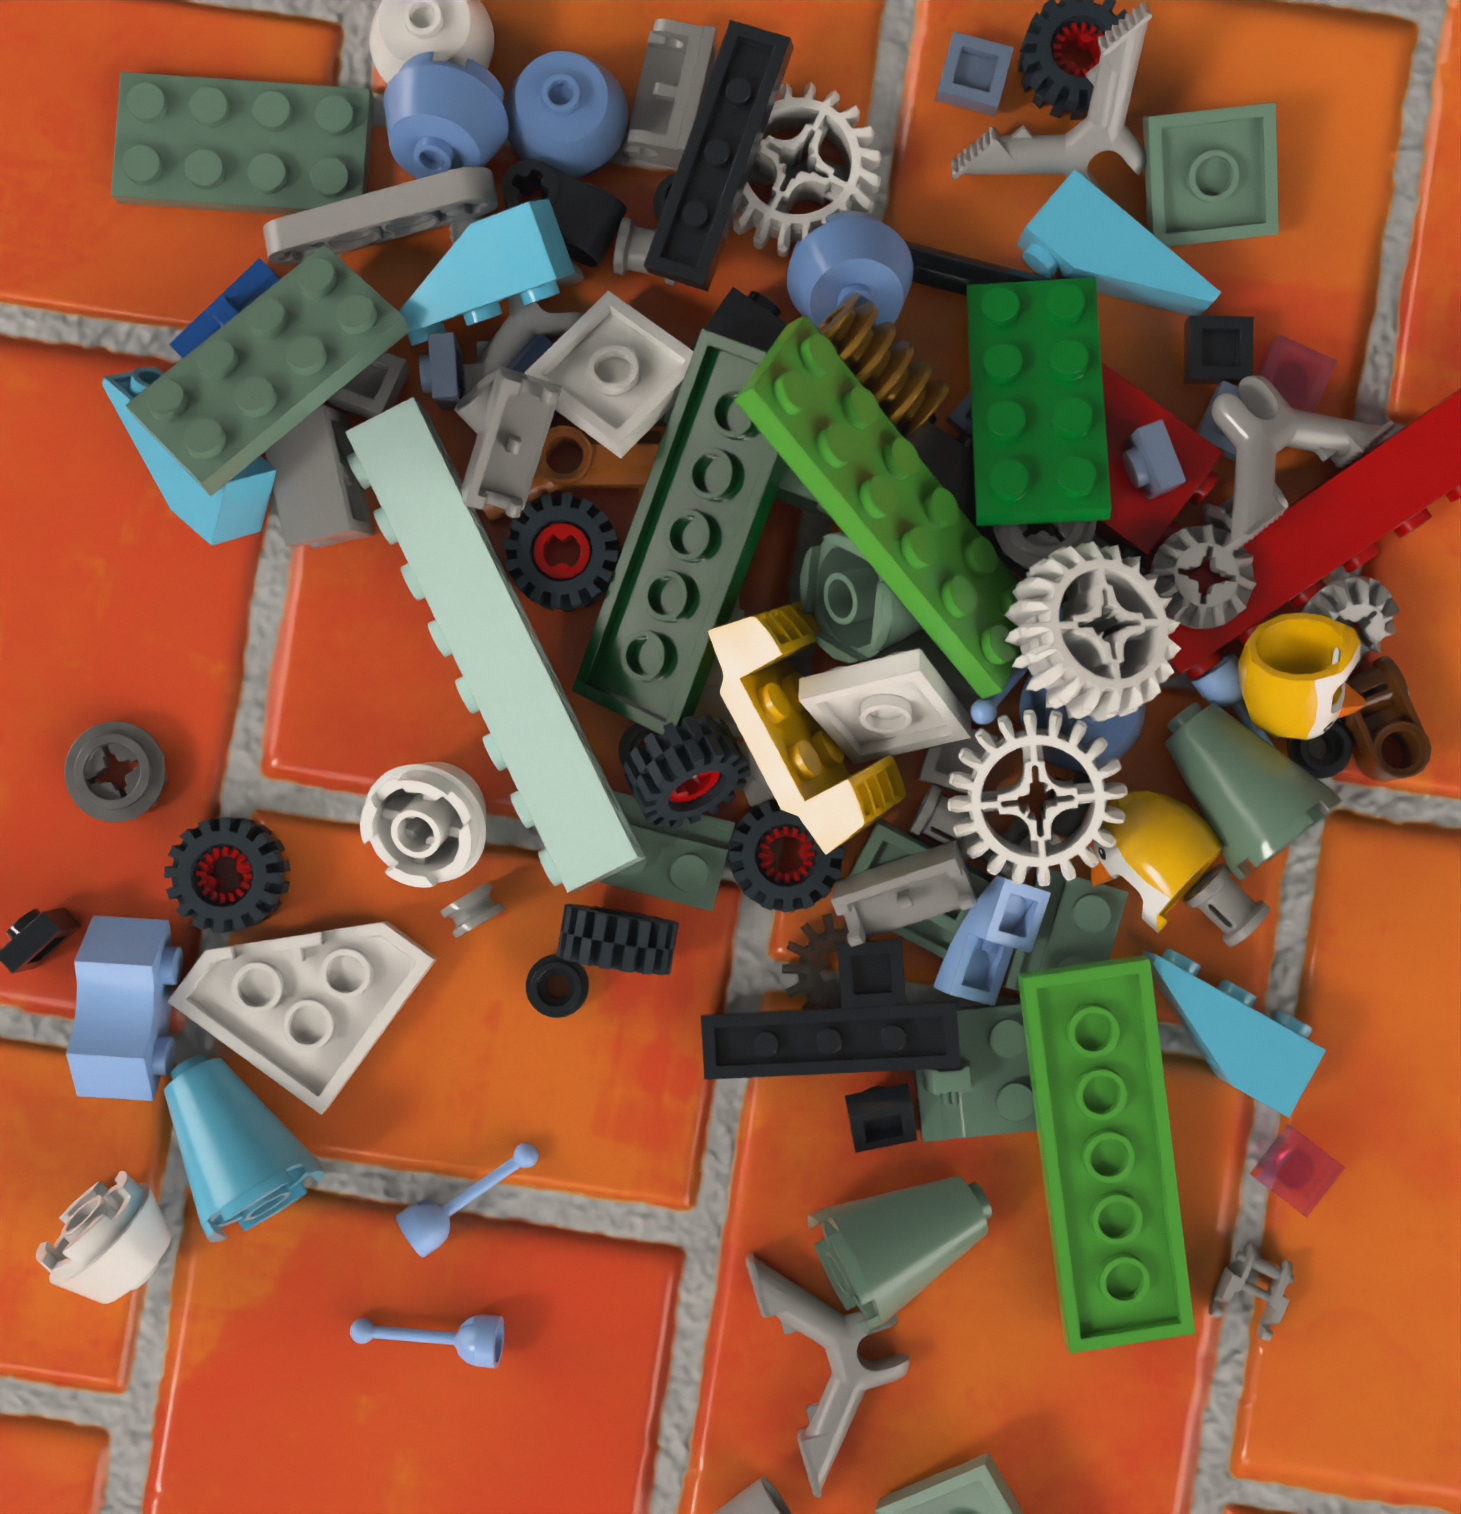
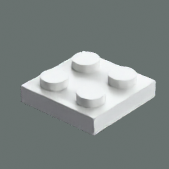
M608 290L524 374L561 385L562 389L555 410L619 458H622L675 404L694 351Z
M920 648L911 651L893 652L883 658L851 666L834 667L823 673L799 678L798 700L853 764L885 758L890 754L894 756L971 738L970 714Z

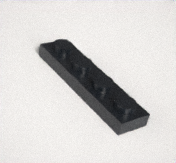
M729 21L643 265L648 273L708 292L794 50L791 37L736 21Z
M957 1001L906 1003L905 1005L846 1009L829 1007L701 1015L704 1080L961 1067Z

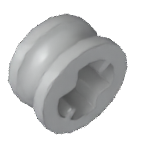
M489 882L440 911L443 918L448 917L454 921L455 929L452 933L455 938L469 932L505 909L501 902L495 903L491 900L490 892L493 888Z

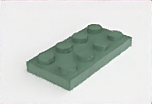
M120 72L111 196L119 204L291 215L366 194L368 192L374 96L371 90L366 88Z
M323 244L125 406L147 432L212 496L410 332L404 317Z

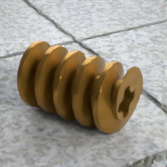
M856 293L838 306L817 329L831 341L841 360L861 385L873 394L878 406L892 424L898 426L900 434L904 437L912 433L937 409L945 399L949 387L943 379L937 378L928 381L931 374V365L927 361L920 359L909 363L914 353L913 346L909 341L903 340L891 345L896 334V328L891 322L885 321L872 327L878 314V308L874 303L866 302L853 308L860 293Z

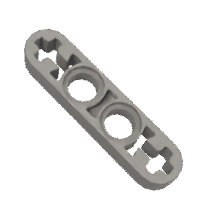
M485 167L457 168L271 220L263 226L268 260L271 263L280 265L300 264L323 244L337 255L490 213L498 206L493 173Z

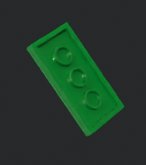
M1095 277L967 285L966 300L976 526L1110 520L1111 496Z

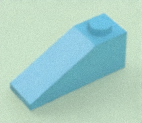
M1076 169L1073 170L1026 225L1016 244L1024 251L1022 257L1026 264L1040 276L1049 279L1053 276L1057 280L1095 277L1096 293L1188 316H1200L1222 293Z

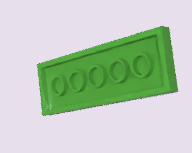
M806 314L785 327L734 400L981 699L1002 692L1014 668L1012 666L1021 653L1020 646L1005 642L1009 632L1018 628L1005 614L1009 611L1011 605L1018 602L1012 591L1019 582L997 556L990 541L982 537L958 507L956 499L951 492L943 488L919 458L913 444L900 434L880 409L873 394L861 385L841 360L831 341L818 331Z
M1144 955L1017 973L1064 1344L1071 1354L1195 1334L1150 959Z

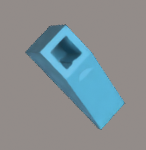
M550 200L529 201L473 222L466 228L399 310L410 330L406 335L411 346L428 341V334L447 333L443 322L463 315L466 325L470 326L501 315L503 312L499 301L520 294L522 303L525 306L560 293L556 281L575 274Z
M155 366L140 367L130 372L103 377L102 386L171 511L211 546L261 531L276 468L259 456L210 496L147 432L125 406L161 377L164 372Z
M1170 948L1165 950L1162 957L1143 950L1141 955L1150 959L1152 979L1216 1077L1289 1118L1326 1052V1049L1307 1039L1313 1028L1280 1010H1277L1273 1019L1261 1014L1252 1008L1257 999L1256 996L1225 979L1221 980L1217 988L1196 977L1201 968L1199 964Z

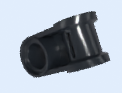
M525 159L511 165L504 174L502 181V192L506 210L522 204L520 194L530 197L535 189L541 190L543 199L550 200L569 257L583 265L599 268L620 227L622 218L626 215L628 210L626 205L608 191L593 184L581 182L542 161ZM533 198L531 201H536V200H541V199H539V198Z

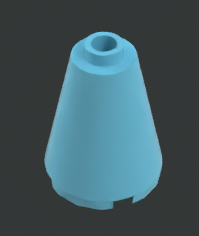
M200 1054L183 1061L170 1072L173 1080L165 1087L164 1094L201 1228L209 1242H219L228 1239L222 1227L238 1221L243 1231H246L298 1200L307 1193L302 1181L308 1175L317 1182L324 1177L325 1171L318 1159L223 1059L213 1058L207 1060L204 1054Z

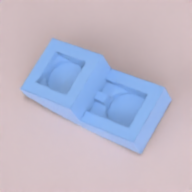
M997 875L979 896L976 906L969 910L957 930L940 966L933 988L949 995L995 1006L1013 950L1018 949L1028 953L1032 952L1051 893L1023 883L1021 885L1014 884L1012 880Z

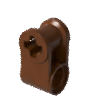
M1379 657L1373 661L1372 668L1352 675L1345 681L1358 694L1372 688L1374 689L1373 694L1364 697L1367 704L1355 713L1338 718L1337 721L1344 726L1351 737L1352 754L1362 774L1371 780L1386 782L1413 777L1423 771L1430 761L1431 745L1410 700L1409 689L1399 667L1390 657ZM1386 736L1396 739L1402 747V761L1397 768L1388 765L1382 757L1381 747Z

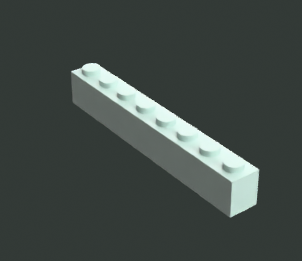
M412 397L347 430L345 433L354 449V452L346 456L349 466L363 489L372 487L381 505L380 508L373 511L376 522L391 545L399 543L408 561V564L400 567L403 578L417 601L426 599L436 619L428 623L430 634L444 657L453 655L463 675L455 680L458 692L472 714L480 711L490 731V734L483 737L485 748L499 771L508 769L518 791L510 794L511 801L524 826L528 829L535 825L546 847L539 851L538 855L552 884L557 886L563 883L567 893L579 892L645 859L641 847L476 509L464 505L461 491L463 482L429 412Z

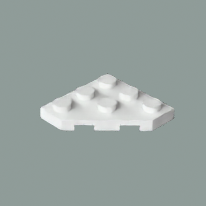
M388 921L212 948L203 952L170 997L168 1003L319 1114H323L437 960V957Z

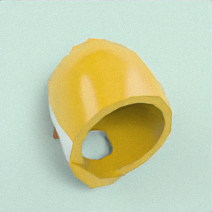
M1303 612L1281 614L1257 626L1247 640L1238 662V685L1251 722L1254 723L1257 730L1262 729L1275 739L1286 737L1310 740L1326 732L1338 718L1355 713L1367 704L1366 700L1345 682L1360 658V640L1355 629L1324 615ZM1339 650H1340V651H1341V654H1340V659H1339V661H1338Z
M1146 790L1132 791L1127 793V796L1114 799L1108 804V806L1123 810L1126 816L1123 823L1114 824L1103 821L1101 824L1102 828L1108 830L1115 837L1116 842L1113 847H1105L1093 839L1092 843L1099 863L1091 868V883L1093 888L1123 876L1141 895L1143 900L1141 918L1159 933L1170 920L1166 913L1209 869L1220 855L1224 846L1209 824L1186 804L1161 793Z

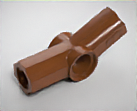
M565 425L552 427L548 431L525 505L529 502L531 505L540 502V497L551 494V496L562 492L571 493L580 491L583 488H645L661 443V431H648L622 458H619L584 431H579L575 427ZM575 446L583 452L582 463L572 473L560 474L550 468L551 456L560 447ZM486 504L483 509L490 522L507 515L505 513L506 510L491 504Z

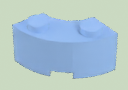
M93 915L74 960L77 979L76 1012L66 1056L76 1095L80 1097L154 1101L161 1075H170L175 1061V1040L173 1037H168L172 1005L168 1003V1000L173 995V985L179 983L182 975L183 952L181 947L172 946L169 920Z

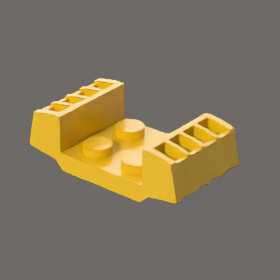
M801 601L709 630L708 633L724 674L720 694L781 810L799 816L823 852L828 854L872 825L907 795L901 774L892 754L849 775L843 763L844 752L798 700L799 678H803V676L794 671L789 659L817 644L815 633L821 632L814 613L804 615Z

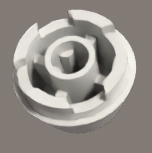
M382 0L370 29L372 60L380 76L387 84L399 72L407 60L424 52H434L433 61H449L465 67L469 58L488 69L494 50L492 21L480 0Z
M427 762L394 768L383 774L373 784L367 795L360 819L362 841L365 845L370 840L376 854L389 866L384 872L400 883L426 888L435 886L437 882L456 879L468 872L476 864L484 849L486 841V805L482 791L468 773L449 763Z
M119 1171L114 1179L117 1182L115 1186L108 1189L99 1181L65 1210L59 1217L65 1225L54 1246L48 1241L40 1243L36 1252V1260L50 1272L49 1281L51 1284L99 1303L108 1304L119 1299L130 1290L140 1287L157 1269L159 1260L169 1246L172 1234L149 1184H138L125 1171Z

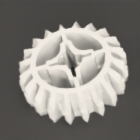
M786 81L781 84L779 100L774 103L754 163L760 165L759 172L767 176L774 184L771 199L766 205L755 195L747 181L736 211L738 215L733 222V230L738 235L746 233L753 227L757 228L753 238V245L758 250L766 246L770 237L778 239L777 254L781 257L788 255L790 242H798L799 239L802 241L813 230L825 224V217L830 214L842 211H861L871 214L874 203L866 194L878 192L881 184V177L872 172V170L880 166L881 153L879 150L867 148L874 138L872 127L862 126L854 128L860 116L857 105L849 107L841 113L837 111L840 95L836 90L830 92L824 102L815 100L816 86L812 82L806 84L803 90V97H792L790 85ZM785 129H803L798 136L789 140H780L770 136L775 132ZM824 138L828 139L840 152L847 169V182L835 177V169L822 161L820 152ZM808 152L807 171H800L795 179L791 178L785 190L786 169L793 170L797 163L803 161ZM811 200L821 205H824L826 201L831 202L826 207L815 212L789 214L793 206L801 201Z
M1093 541L1091 543H1081L1075 548L1072 546L1059 548L1049 554L1048 559L1043 558L1033 564L1029 569L1030 571L1026 573L1027 578L1019 582L1012 591L1018 602L1010 606L1005 616L1014 622L1018 628L1009 632L1005 642L1020 646L1022 655L1016 658L1012 667L1022 669L1028 667L1032 677L1026 690L1038 691L1045 688L1047 690L1045 708L1053 707L1057 709L1065 705L1068 719H1080L1089 715L1091 721H1105L1116 715L1122 717L1138 710V706L1153 700L1156 694L1161 692L1159 684L1167 681L1168 677L1174 673L1167 660L1174 658L1181 648L1168 638V634L1173 633L1180 622L1167 618L1164 610L1173 597L1158 596L1153 587L1159 574L1142 576L1139 573L1140 556L1127 557L1121 560L1118 545L1105 546L1099 550ZM1066 590L1068 601L1063 603V620L1059 622L1060 603ZM1125 644V655L1123 656V646ZM1123 662V664H1122V666H1121V669H1120V668H1119V663Z
M1025 709L1023 711L1025 729L1015 732L1010 718L1006 714L1001 715L997 720L999 728L1004 735L1002 738L995 741L987 730L980 728L975 732V737L978 743L985 749V752L981 756L968 748H962L959 752V759L964 764L973 768L972 774L960 771L950 774L949 783L956 788L968 790V795L949 798L948 810L952 812H969L970 814L969 817L961 819L954 824V833L957 837L967 836L974 832L978 833L979 836L968 846L967 854L972 859H975L989 848L994 851L987 865V871L992 875H997L1008 860L1014 863L1011 874L1014 884L1021 885L1023 883L1027 866L1037 867L1036 875L1039 885L1048 886L1051 879L1048 866L1060 864L1062 875L1067 881L1076 878L1074 866L1070 861L1072 857L1079 854L1084 863L1090 867H1094L1099 863L1095 852L1088 846L1093 839L1109 848L1113 847L1116 842L1115 837L1108 830L1102 828L1101 824L1103 821L1118 824L1123 823L1126 815L1124 811L1117 807L1108 806L1107 800L1120 799L1127 796V787L1123 783H1105L1104 778L1114 775L1121 770V764L1117 758H1108L1099 763L1095 761V758L1105 750L1108 743L1102 736H1098L1085 746L1081 745L1079 742L1087 729V724L1081 719H1077L1071 725L1066 735L1059 732L1062 725V713L1057 710L1050 712L1047 727L1042 729L1037 728V717L1034 709ZM1042 745L1061 749L1073 756L1085 768L1090 783L1074 784L1073 781H1059L1050 777L1045 770ZM1022 747L1023 769L1019 779L1011 785L997 787V791L981 792L986 776L995 763L1009 752ZM1034 765L1037 768L1039 782H1044L1045 792L1051 788L1056 792L1054 798L1044 801V811L1040 812V828L1036 826L1034 812H1030L1028 802L1023 806L1018 803V796L1029 794V783H1033L1032 766ZM1090 803L1087 815L1079 828L1065 840L1051 845V824L1055 816L1064 810L1078 808V804ZM999 811V814H1012L1022 818L1029 827L1031 847L1020 846L1003 838L990 825L984 812Z

